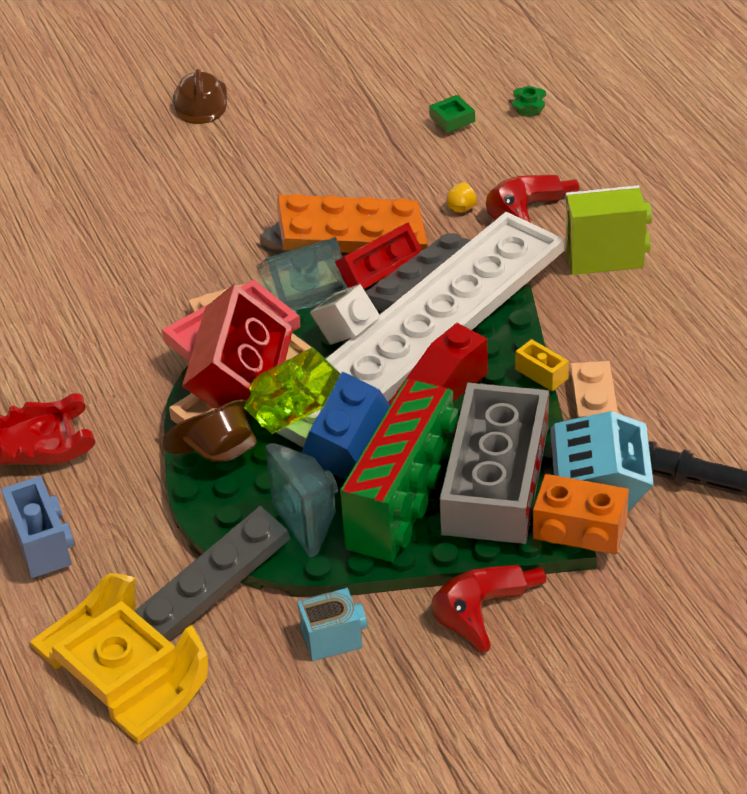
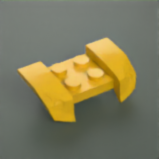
M109 573L101 578L93 591L77 607L30 641V646L55 669L61 666L66 668L108 706L110 719L138 744L186 708L207 679L208 655L192 624L185 628L176 646H174L134 612L136 609V578L124 574Z

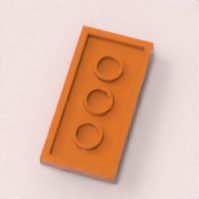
M278 194L277 212L283 250L351 253L409 222L422 250L428 246L418 200Z

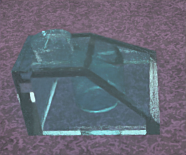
M271 443L266 446L273 506L311 558L318 555L336 513L334 494L338 493L336 480L329 470L324 471L314 457Z

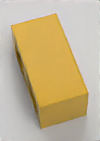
M531 339L515 351V370L547 389L554 391L569 379V360Z

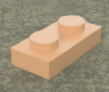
M610 361L571 363L570 375L577 418L608 411L618 413Z

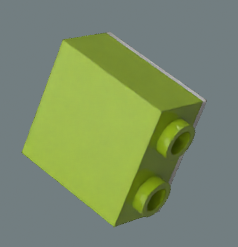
M639 185L566 193L565 252L571 275L644 268L645 253H649L651 249L649 232L646 231V224L652 223V210L650 202H644Z

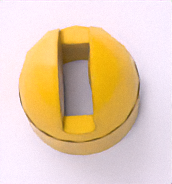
M460 182L448 191L447 205L452 211L462 213L477 205V198L473 189L466 182Z

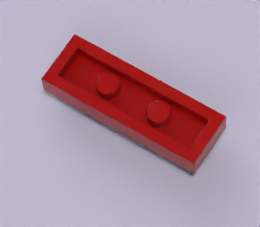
M409 222L334 262L347 288L361 284L362 288L365 289L390 275L399 266L420 253L422 248Z

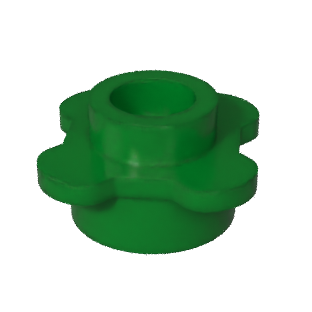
M526 86L513 91L515 100L512 101V107L519 114L534 116L539 114L545 107L543 98L546 97V91L544 89Z

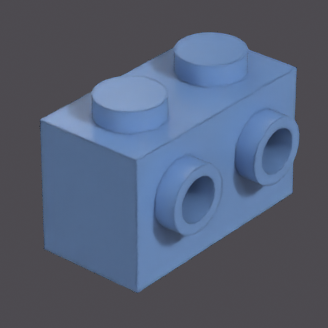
M41 476L1 488L9 523L31 578L72 565L68 548L75 546L70 527L67 522L61 524L60 519H63L58 499L56 495L49 496Z

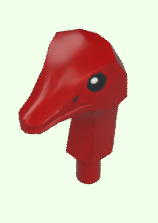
M557 175L515 176L503 180L487 194V213L496 220L502 214L508 212L531 223L527 209L528 203L535 201L558 202L562 195H566L567 192L579 191V183L576 179L560 181Z
M519 565L466 571L446 582L433 596L431 604L434 617L441 625L470 641L478 652H487L490 650L491 644L485 630L482 603L492 598L521 596L525 593L526 588L545 584V571L539 567L522 572Z

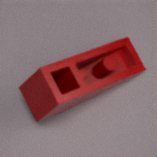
M455 323L429 345L406 379L453 390L454 402L465 393L467 383H477L488 374L487 338L459 323ZM404 382L401 384L399 389L396 391L394 396L389 401L390 405L392 404L393 400L395 399Z

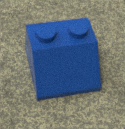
M342 372L309 430L300 457L347 480L391 406L380 389Z

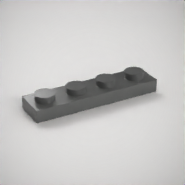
M455 233L442 235L434 243L421 250L412 259L399 266L398 269L367 290V296L377 311L384 312L471 240L461 238L459 234Z
M259 506L134 612L168 641H171L291 539L288 530L262 506Z

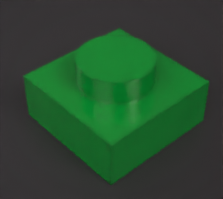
M459 95L429 105V116L447 133L476 122L475 110Z

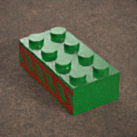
M411 379L405 380L340 490L346 550L393 563L400 548L407 547L411 539L413 524L417 518L424 516L428 506V497L433 489L437 490L440 487L444 468L450 459L455 438L454 428L458 419V409L453 408V390Z

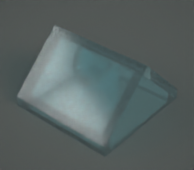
M336 237L265 258L257 265V272L269 292L293 311L322 303L334 293L348 289L334 262L342 258Z

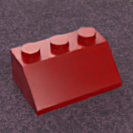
M234 283L205 307L182 386L212 408H219L234 400L243 399L250 403L251 410L270 411L275 405L293 327Z

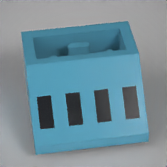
M613 411L554 423L550 428L555 476L628 488V513L654 485L646 423Z

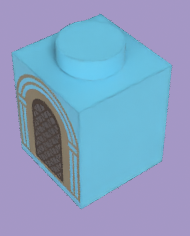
M348 588L297 601L300 629L312 661L363 648L361 630L367 628L366 615L361 603L354 604Z

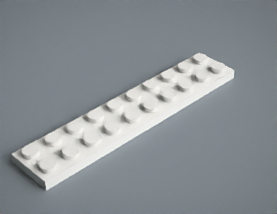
M505 212L381 313L380 317L365 330L348 340L277 398L273 409L260 412L262 424L299 446L304 447L309 430L342 372L380 389L386 400H391L435 339L455 323H459L470 330L475 328L564 252L565 239Z

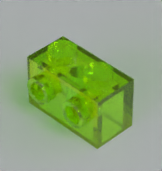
M311 347L260 374L250 385L249 390L252 393L243 408L259 424L273 434L323 409L341 373L317 350Z

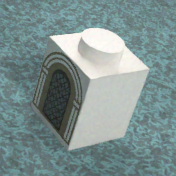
M361 284L334 293L310 312L330 345L356 337L380 317Z

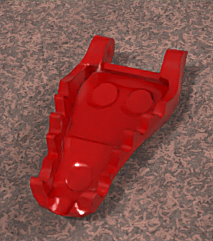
M73 393L55 402L26 401L22 408L11 406L6 416L0 415V465H51L63 463L81 456L92 449L96 443L92 431L81 429L75 433L72 421L85 411L86 407L82 394Z

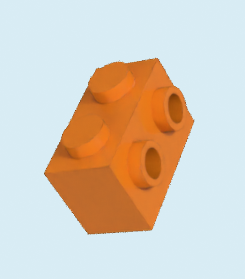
M545 474L533 509V539L617 554L628 518L629 489Z

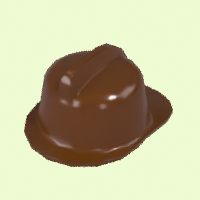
M196 69L195 72L184 76L175 90L174 106L176 114L183 121L192 124L209 123L220 118L227 107V89L225 84L214 75L201 72L200 69Z
M243 399L234 400L215 410L193 416L178 423L163 437L162 446L164 451L170 454H185L196 451L202 458L215 463H222L237 458L256 445V437L247 421L251 410L250 403Z

